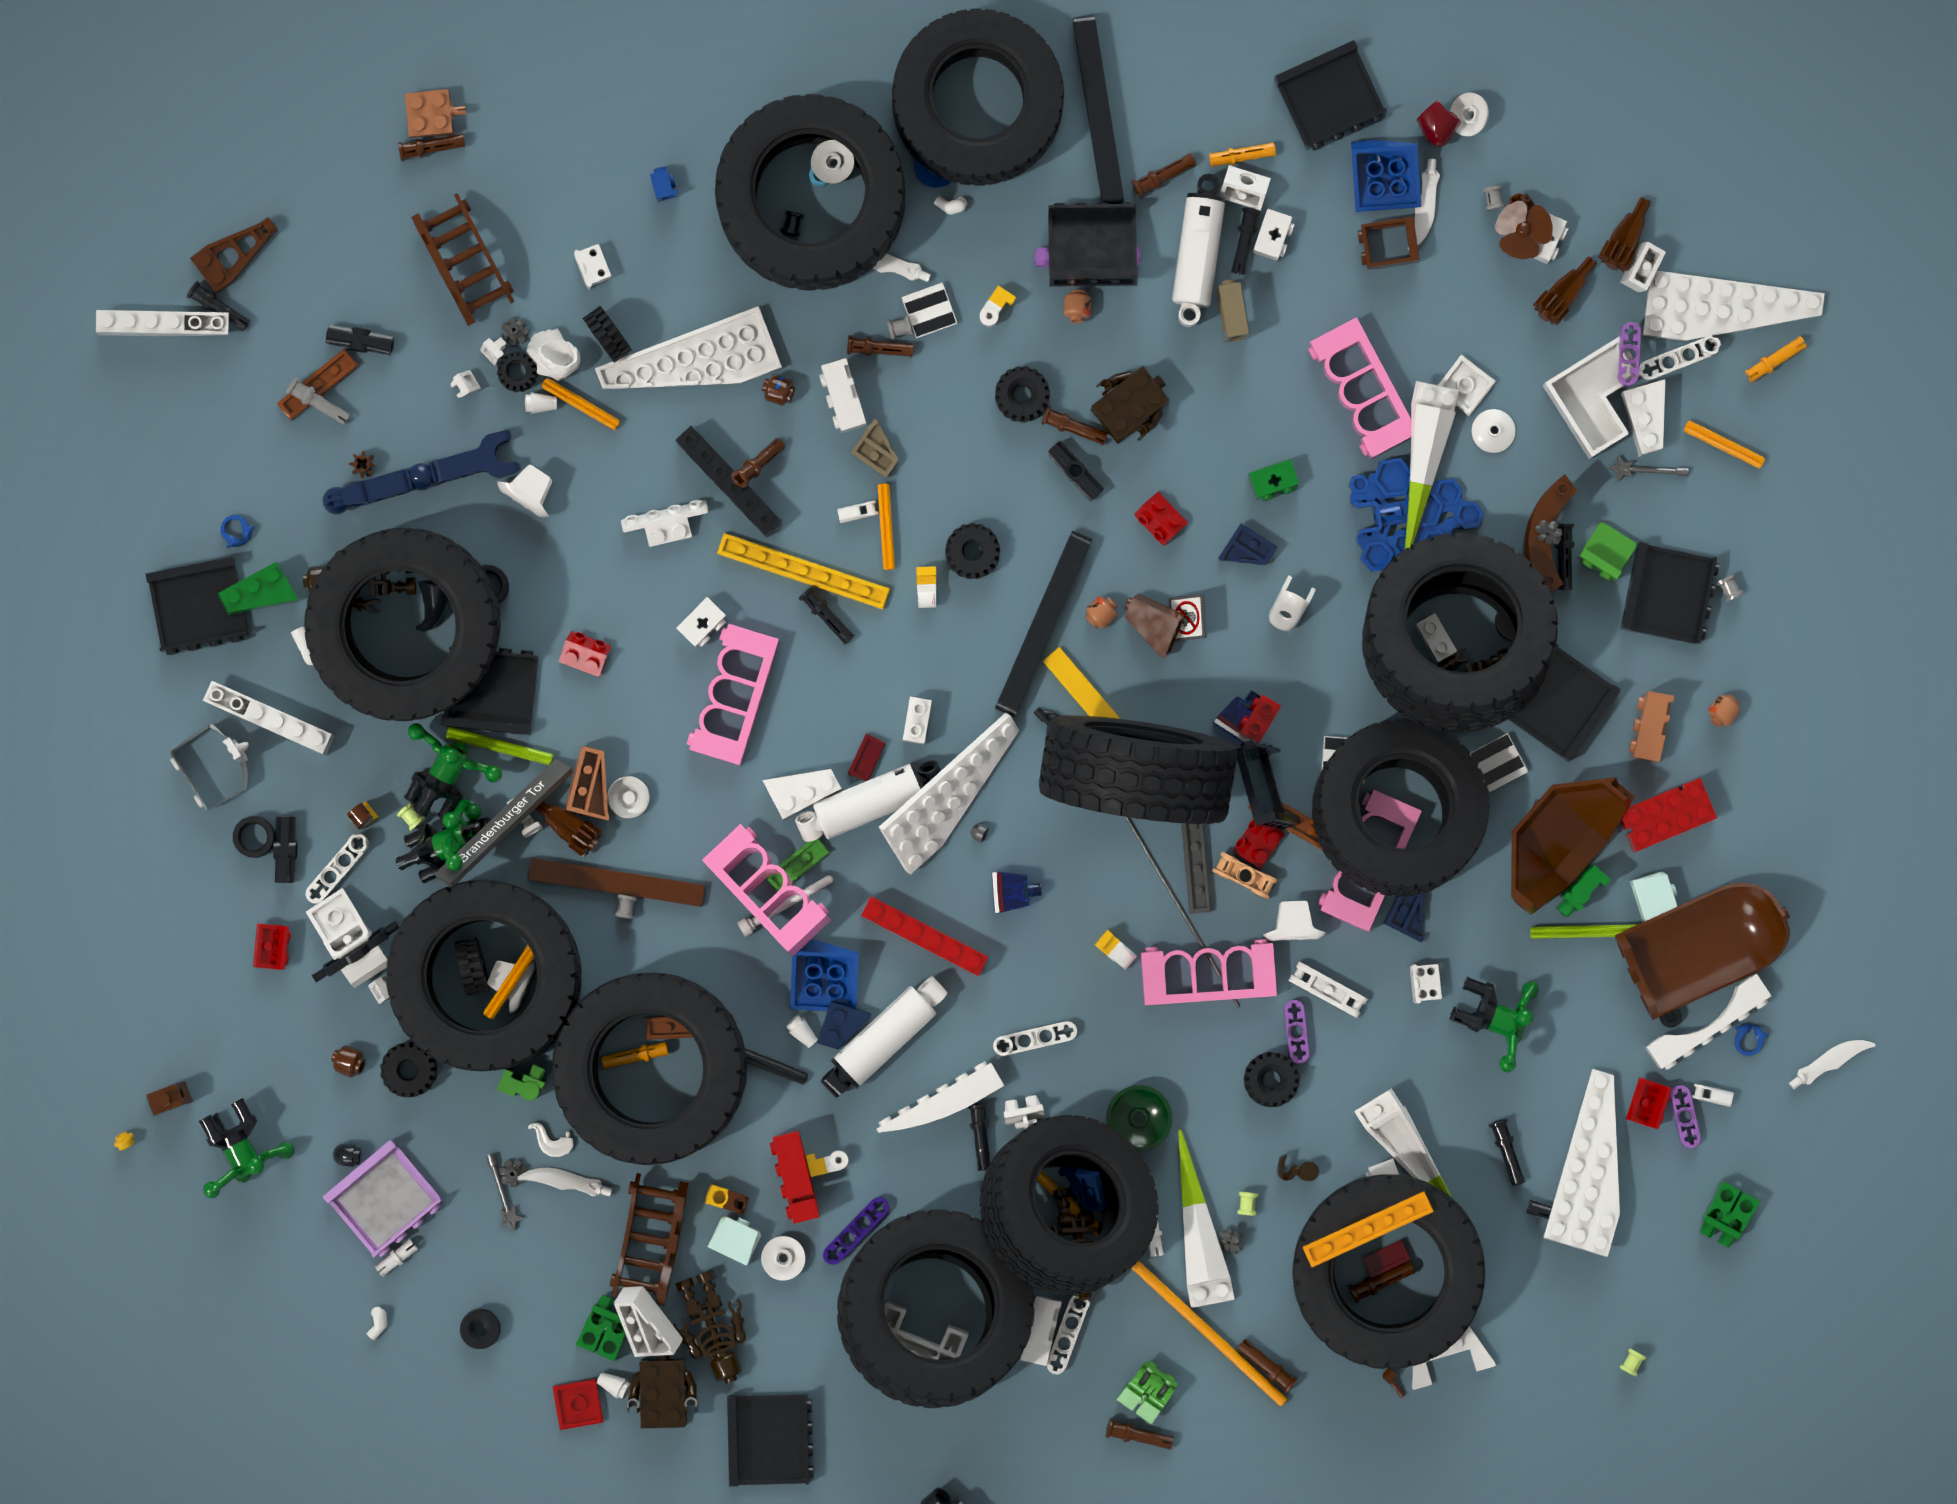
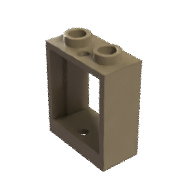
M1235 280L1223 281L1218 286L1216 292L1225 343L1246 340L1249 330L1240 282L1235 283Z

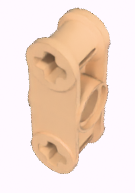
M1224 852L1220 853L1221 858L1216 868L1212 869V872L1269 900V893L1274 883L1278 882L1276 878L1260 872ZM1244 869L1248 870L1251 875L1247 882L1241 881L1239 877L1240 872Z

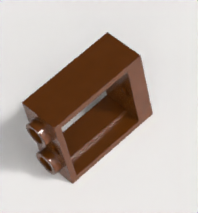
M1413 217L1361 224V230L1357 231L1359 244L1363 243L1365 252H1361L1362 265H1367V270L1420 262ZM1405 226L1410 257L1372 262L1368 232Z

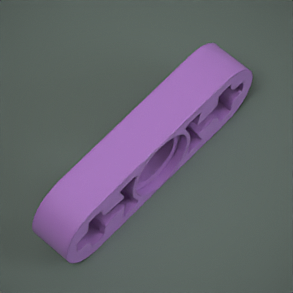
M1634 322L1626 323L1620 330L1617 379L1625 387L1634 385L1638 380L1641 329ZM1629 327H1632V330L1636 332L1632 336L1631 342H1636V346L1633 344L1623 345V342H1628L1629 336L1625 334V331ZM1627 348L1635 352V358L1631 361L1623 357V351ZM1622 363L1625 365L1635 364V368L1630 367V375H1633L1634 378H1631L1629 382H1626V378L1622 377V374H1625L1627 371V366L1622 367Z
M1291 1000L1284 1006L1288 1052L1290 1059L1294 1063L1300 1064L1304 1063L1309 1057L1304 1006L1300 1001ZM1293 1003H1295L1296 1007H1300V1011L1296 1015L1297 1019L1302 1018V1023L1293 1022L1289 1024V1019L1293 1020V1014L1288 1013V1008H1291ZM1295 1025L1300 1026L1303 1030L1300 1038H1294L1290 1034L1291 1028ZM1304 1039L1305 1044H1300V1049L1305 1051V1055L1301 1057V1060H1298L1296 1056H1293V1052L1297 1050L1296 1044L1291 1046V1041L1298 1042Z
M1677 1085L1671 1089L1670 1100L1679 1140L1684 1147L1695 1148L1699 1145L1701 1137L1691 1093L1687 1087ZM1678 1089L1686 1093V1096L1683 1097V1103H1689V1107L1677 1109L1676 1105H1681L1680 1100L1674 1097L1678 1093ZM1684 1110L1689 1111L1691 1114V1120L1688 1123H1682L1679 1119V1114ZM1693 1124L1694 1129H1689L1691 1135H1695L1696 1139L1690 1145L1689 1142L1684 1140L1688 1136L1687 1130L1682 1131L1681 1126L1688 1127Z

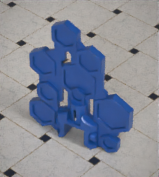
M1401 458L1379 461L1375 473L1369 474L1368 480L1364 475H1356L1351 477L1348 485L1352 490L1350 504L1354 509L1372 506L1375 527L1361 529L1356 535L1358 545L1363 550L1360 560L1370 572L1383 570L1391 562L1393 556H1397L1405 549L1406 529L1397 530L1393 536L1387 537L1391 525L1407 523L1410 468ZM1454 478L1434 481L1413 544L1427 538L1431 540L1433 536L1450 533L1451 535L1455 528L1469 529L1479 527L1484 512L1475 501L1466 502L1460 497L1463 489ZM1407 495L1405 501L1387 503L1384 500ZM1392 513L1389 516H1381V514ZM1442 513H1453L1452 518L1444 519L1442 524H1438Z

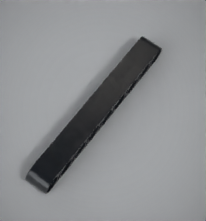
M1095 15L1073 17L1101 202L1119 204L1124 202V195Z
M1072 530L996 704V710L1013 717L1016 716L1091 544V538Z

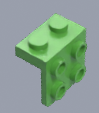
M1601 522L1577 558L1581 560L1580 563L1590 570L1594 568L1599 571V575L1605 580L1616 581L1635 550L1636 543L1609 525Z

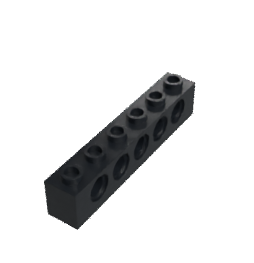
M692 426L675 440L683 451L766 538L782 524V521L749 486L741 488L734 483L732 479L734 470Z

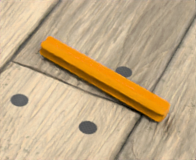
M546 378L542 383L544 390L612 430H616L619 426V419L550 378Z
M1688 421L1684 427V432L1757 468H1761L1765 461L1763 456L1692 421Z
M883 483L878 484L883 569L893 570L895 569L890 488L889 484Z
M527 945L484 1010L483 1014L490 1019L495 1018L534 959L529 945Z

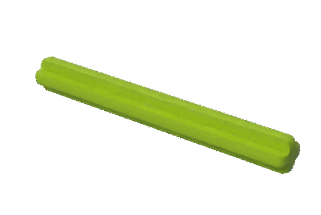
M449 727L446 737L451 740L545 765H550L553 760L551 753Z
M1636 925L1531 927L1530 937L1532 939L1615 937L1616 934Z

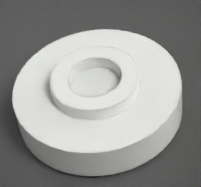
M630 776L619 778L611 785L608 791V804L611 810L620 817H638L649 805L650 794L648 788L638 778Z

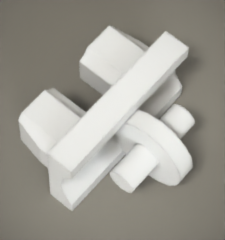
M1037 1096L1025 1098L1027 1107L1018 1109L1017 1100L1006 1101L1005 1112H1003L1006 1125L1015 1123L1016 1129H1026L1036 1123V1119L1045 1117L1043 1105L1040 1104Z

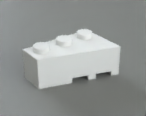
M844 358L822 365L823 374L819 375L822 387H827L829 391L826 400L829 408L834 407L836 416H833L832 419L835 428H840L841 433L867 426L847 359Z
M1665 379L1623 391L1620 395L1638 456L1660 451L1663 449Z
M831 769L762 780L783 820L812 806L815 802L842 790Z
M643 1286L623 1287L614 1305L634 1357L674 1355L683 1340L681 1335Z
M1035 1294V1303L1033 1304L1035 1309L1034 1322L1031 1327L1029 1341L1023 1350L1020 1360L1047 1366L1062 1302L1058 1299Z

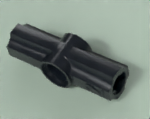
M329 324L325 343L347 347L349 350L362 353L374 352L391 356L394 337L372 333V331L363 328L352 327L351 329Z
M1061 441L1056 443L1046 453L1090 502L1104 490L1101 484L1085 468L1084 464ZM1072 466H1078L1081 468L1082 473L1074 477L1069 473V469Z
M276 817V840H274L273 844L275 883H294L295 860L297 859L298 851L297 840H295L296 817Z

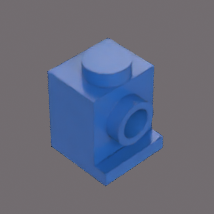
M666 166L654 169V173H651L650 177L657 201L661 202L679 197L677 189L672 190L673 187H676L673 174L668 175Z

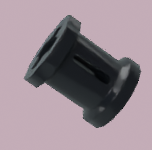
M787 210L785 211L784 228H781L780 232L799 237L800 233L798 231L804 215Z

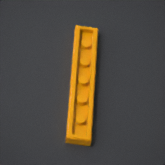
M1425 1191L1302 1248L1311 1267H1314L1434 1211Z

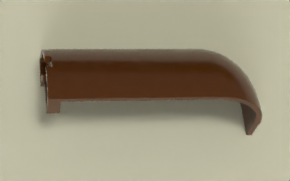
M1734 883L1717 888L1615 935V939L1622 957H1625L1629 966L1627 970L1642 995L1640 998L1651 1019L1654 1020L1751 976L1772 964L1782 954L1788 944L1790 929L1787 919L1790 918L1786 907H1781L1777 899L1765 888L1749 883Z

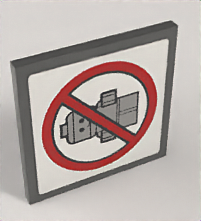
M1198 594L1169 598L1170 608L1185 614L1175 641L1207 638L1205 595Z

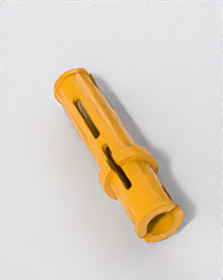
M1274 142L1234 150L1233 148H1228V151L1209 153L1211 167L1225 164L1232 166L1236 162L1276 156Z
M1799 336L1767 358H1761L1758 364L1745 371L1746 376L1749 375L1747 377L1749 381L1753 383L1764 374H1770L1774 371L1775 367L1803 349H1806V343H1802L1804 342L1803 338Z
M664 1041L649 1046L644 1044L642 1047L602 1055L601 1059L605 1070L643 1060L648 1062L652 1058L669 1055L667 1043Z

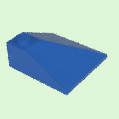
M1381 140L1351 141L1356 212L1421 207L1418 148L1416 143Z
M810 940L792 956L790 1009L827 1011L830 1000L856 1008L859 952L818 940Z

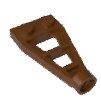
M267 217L259 224L208 244L190 257V259L215 293L218 294L236 280L269 238L279 230L271 219ZM263 227L266 228V230L268 231L267 233L263 232ZM251 235L256 240V244L247 253H244L237 243L244 237ZM234 248L239 257L237 262L227 269L219 261L217 255L224 249Z

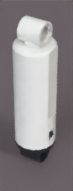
M1213 174L1202 175L1197 183V193H1188L1186 197L1172 301L1181 305L1178 320L1185 327L1195 326L1201 316L1200 307H1209L1212 300L1226 202L1225 198L1217 196L1219 181ZM1204 181H1211L1214 189L1206 191L1203 189L1202 183ZM1186 310H1192L1195 313V319L1188 321L1184 318L1183 313Z
M934 760L924 762L918 769H916L914 762L815 802L813 804L815 812H803L795 819L802 839L806 842H811L820 838L823 832L827 839H831L896 812L941 771L938 762Z
M933 976L925 980L917 991L912 986L908 987L830 1060L836 1067L828 1071L820 1082L835 1098L844 1093L851 1083L858 1089L936 1015V1011L932 1007L941 1002L948 992Z

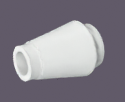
M532 392L525 394V412L535 414L557 409L556 397Z
M797 1015L786 1025V1028L789 1030L788 1033L808 1048L818 1040L804 1017L801 1018Z
M602 1372L597 1380V1384L616 1399H624L629 1392L630 1383L627 1382L628 1379Z

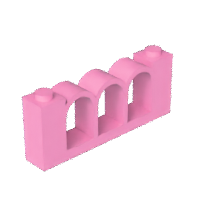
M1357 317L1310 341L1308 352L1312 359H1317L1319 363L1324 361L1323 369L1326 377L1335 384H1341L1338 388L1339 402L1344 408L1355 411L1352 424L1354 430L1363 436L1360 440L1362 444L1359 447L1365 457L1369 456L1371 460L1411 439V418ZM1358 343L1369 365L1346 377L1334 375L1329 367L1330 359ZM1372 370L1383 393L1361 404L1348 402L1344 396L1345 385ZM1387 397L1398 419L1375 431L1363 429L1358 421L1360 411Z
M728 624L727 628L723 627L720 635V640L723 641L722 645L726 647L719 654L717 662L722 675L712 680L708 690L709 698L713 704L708 705L701 712L699 717L701 730L695 729L694 733L690 732L687 745H690V751L741 766L777 651L779 639ZM741 651L763 658L757 681L752 682L728 674L723 668L724 657L729 652ZM731 680L753 687L754 691L747 712L717 702L714 698L715 686L720 681ZM720 709L745 717L738 741L710 733L704 724L706 715L712 710Z
M1374 789L1371 793L1367 792L1362 801V805H1365L1363 811L1368 812L1361 817L1363 823L1367 818L1375 816L1402 827L1403 830L1395 848L1405 849L1422 811ZM1339 871L1333 878V891L1328 890L1327 894L1322 893L1318 905L1321 906L1319 911L1369 932L1385 895H1380L1379 892L1375 893L1369 907L1346 898L1338 890V881L1342 876V872Z
M740 824L702 861L773 937L794 956L831 921L827 916L829 911L821 902L817 905L813 900L811 901L802 889L792 886L790 876L784 869L772 864V859L768 852L755 840L758 835L749 826L745 829ZM761 853L763 855L762 866L739 887L728 873L749 854ZM772 874L782 875L783 885L781 889L759 908L748 895L768 876ZM790 896H802L804 903L800 912L779 930L768 916Z
M1268 939L1255 940V944L1250 945V949L1245 946L1231 947L1223 955L1212 948L1201 949L1193 957L1180 950L1171 951L1164 956L1163 951H1158V947L1145 948V952L1141 953L1144 1005L1277 996L1273 943H1268ZM1233 951H1243L1250 957L1253 989L1228 991L1226 960ZM1212 953L1219 959L1221 964L1222 991L1197 993L1195 965L1197 958L1201 954ZM1181 955L1189 962L1192 993L1166 995L1165 963L1171 956Z

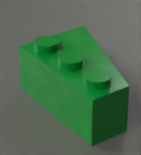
M277 562L218 593V597L228 615L298 602V598Z

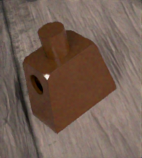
M186 1081L146 1095L153 1117L193 1102Z

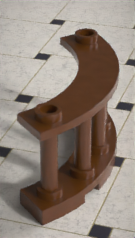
M456 193L454 196L459 205L430 220H422L419 213L411 218L448 290L452 294L456 305L469 326L476 322L472 315L475 313V310L506 294L510 303L515 302L511 295L514 293V290L509 280L504 282L468 213L471 211L467 200H461L458 193ZM461 213L464 214L467 220L466 223L438 238L436 236L431 237L429 232L433 231L432 228ZM470 230L473 231L478 244L450 259H443L438 251L442 248L441 245ZM483 251L491 266L460 282L459 280L454 281L449 272L453 269L452 267ZM495 273L501 287L473 302H465L461 294L465 292L464 289Z
M1565 474L1551 485L1537 502L1530 515L1524 536V557L1532 563V568L1535 567L1539 571L1551 593L1563 585V582L1553 563L1551 545L1546 544L1545 539L1543 541L1537 539L1539 533L1535 531V527L1542 520H1546L1548 524L1551 521H1556L1563 506L1578 492Z
M637 1173L635 1181H630L628 1194L632 1195L617 1272L616 1274L612 1273L610 1286L613 1287L612 1296L617 1297L619 1286H643L646 1291L657 1295V1305L665 1306L670 1286L669 1280L671 1271L674 1268L681 1234L682 1215L686 1205L689 1183L680 1181L678 1190L674 1189V1191L640 1185L641 1174ZM638 1194L672 1200L671 1202L675 1203L674 1212L670 1211V1213L636 1207ZM635 1215L667 1221L668 1224H671L670 1236L664 1238L632 1231ZM630 1240L663 1246V1249H667L665 1261L656 1262L627 1256ZM630 1265L656 1270L661 1274L660 1282L653 1284L623 1278L624 1266Z

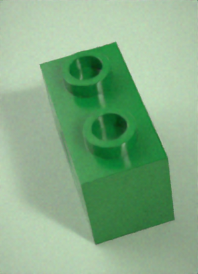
M1291 459L1248 474L1256 500L1262 498L1263 502L1275 498L1274 494L1283 492V495L1296 491L1295 487L1299 485ZM1271 476H1274L1275 479H1280L1277 487L1274 484L1269 485Z

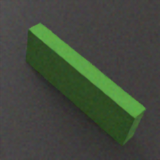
M818 838L804 844L782 862L779 867L784 869L793 883L830 852ZM772 874L766 878L777 892L781 889L783 885L782 875Z

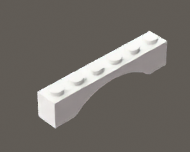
M1753 974L1735 986L1727 1007L1711 1024L1696 1032L1685 1035H1661L1646 1045L1645 1049L1659 1069L1665 1067L1668 1070L1677 1064L1676 1059L1683 1055L1686 1058L1696 1051L1694 1047L1698 1044L1706 1045L1714 1039L1712 1035L1718 1031L1722 1034L1732 1027L1730 1023L1736 1019L1740 1022L1750 1015L1749 1011L1754 1007L1760 1009L1769 1003L1767 999L1771 997V994L1759 976Z

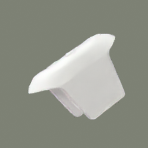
M528 465L511 483L497 481V486L503 494L521 504L538 517H550L543 507L545 498L552 485V480L549 476L534 466Z
M1289 575L1269 612L1270 623L1282 631H1291L1298 625L1316 590L1311 588L1306 599L1287 591L1286 589L1292 579ZM1280 611L1288 612L1291 618L1282 616Z
M1284 901L1279 904L1275 930L1263 934V936L1271 941L1317 940L1322 938L1326 932L1313 927L1307 901Z
M535 958L508 996L510 1014L515 1013L521 1007L537 969ZM496 961L487 984L498 991L515 964Z

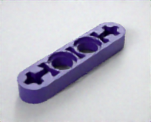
M874 1198L825 1248L823 1258L826 1263L831 1265L838 1264L887 1214L889 1205L884 1198ZM882 1201L885 1204L883 1206L884 1212L878 1211L874 1215L878 1219L874 1221L865 1211L869 1209L872 1212L875 1208L874 1202L881 1203ZM864 1216L870 1220V1226L867 1229H860L858 1227L857 1221L860 1217ZM847 1232L852 1233L855 1237L854 1243L845 1245L842 1242L843 1234ZM836 1241L843 1248L847 1249L845 1253L842 1250L837 1253L839 1257L837 1260H829L827 1258L829 1256L827 1251L829 1249L834 1251L838 1247L834 1244Z

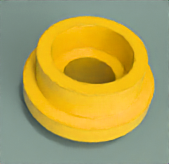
M125 1131L115 1137L116 1141L113 1143L114 1147H118L119 1151H122L135 1143L133 1133Z

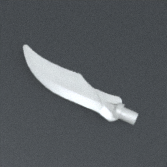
M1428 159L1427 169L1421 175V207L1415 208L1414 222L1417 245L1427 236L1434 219L1436 187L1440 177L1436 170V159Z
M886 254L872 268L880 273L894 272L906 277L910 281L921 279L929 282L931 274L922 271L919 264L908 263L889 254Z
M1853 1040L1834 1046L1807 1067L1799 1069L1797 1077L1790 1081L1789 1085L1794 1090L1801 1084H1811L1823 1072L1838 1069L1856 1054L1875 1047L1876 1044L1864 1040Z
M556 1168L532 1169L517 1178L518 1180L540 1182L560 1190L576 1189L591 1196L602 1194L611 1197L613 1188L603 1186L599 1179H588Z

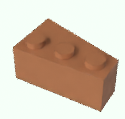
M1652 691L1643 693V697L1639 696L1637 709L1640 710L1639 718H1635L1633 724V731H1636L1635 740L1631 739L1629 752L1632 753L1631 758L1655 763L1660 762L1666 737V725L1670 719V715H1668L1670 703L1674 701L1675 696Z
M580 746L564 810L609 821L604 751Z

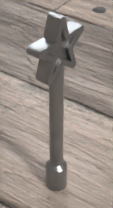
M1620 456L1617 457V465L1609 467V470L1617 472L1616 481H1619L1623 475L1631 478V472L1675 474L1676 476L1688 477V468L1631 467L1633 461L1624 463Z
M495 1154L486 1156L489 1167L492 1168L505 1211L500 1210V1214L504 1219L499 1226L502 1227L508 1224L515 1231L516 1222L523 1220V1217L516 1215L515 1206L510 1210L497 1169L498 1163Z

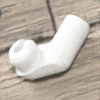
M939 195L933 204L947 214L952 215L963 212L967 206V200L964 197H958L956 200L948 201Z
M374 1307L372 1309L371 1315L373 1316L374 1326L366 1333L374 1341L388 1325L387 1313L381 1307Z

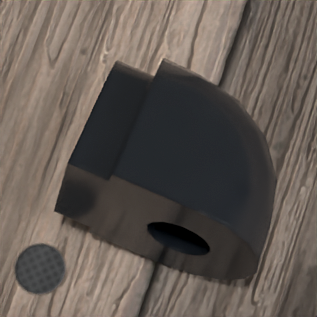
M340 1144L333 1151V1159L338 1165L354 1167V1165H359L361 1148L356 1147V1145Z

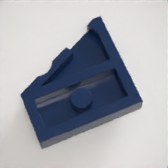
M1241 523L1218 559L1221 561L1266 565L1278 546Z
M1424 894L1396 897L1383 924L1422 943V922H1424L1422 906L1424 905Z
M830 1000L817 1043L839 1050L871 1017V1013Z
M1062 1166L1059 1169L1060 1176H1066L1071 1183L1069 1189L1078 1198V1202L1084 1210L1103 1213L1107 1209L1100 1172Z

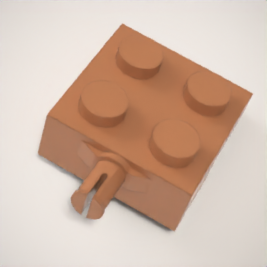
M448 89L405 94L409 138L454 135V116L467 115L466 105L452 106Z

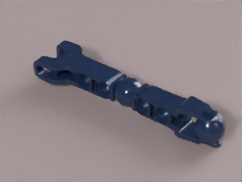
M504 430L488 434L483 438L477 449L429 462V465L417 463L409 471L404 469L358 481L345 488L332 487L324 493L322 499L323 506L329 513L336 515L344 513L349 507L369 505L412 492L414 489L419 491L427 490L433 484L437 485L481 472L489 473L496 478L516 474L521 470L517 462L502 463L496 458L498 446L510 441L511 432Z

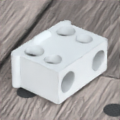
M599 244L581 251L575 250L574 258L586 288L591 289L592 286L611 279L610 271ZM595 252L597 255L591 256L590 253ZM603 272L605 275L600 277L598 273Z
M1411 964L1410 976L1413 1002L1419 1004L1421 1001L1442 999L1438 964L1422 966ZM1428 968L1432 970L1430 975L1427 973ZM1431 990L1434 991L1433 996H1430L1429 994Z

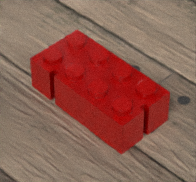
M1698 778L1679 786V788H1673L1630 806L1620 823L1623 830L1629 828L1632 830V832L1625 835L1634 853L1715 820L1717 816L1702 780Z
M800 1131L772 1137L773 1142L769 1144L772 1156L777 1155L778 1163L775 1164L777 1176H782L784 1184L780 1186L783 1199L787 1198L789 1206L785 1207L788 1220H793V1224L819 1218L820 1212Z

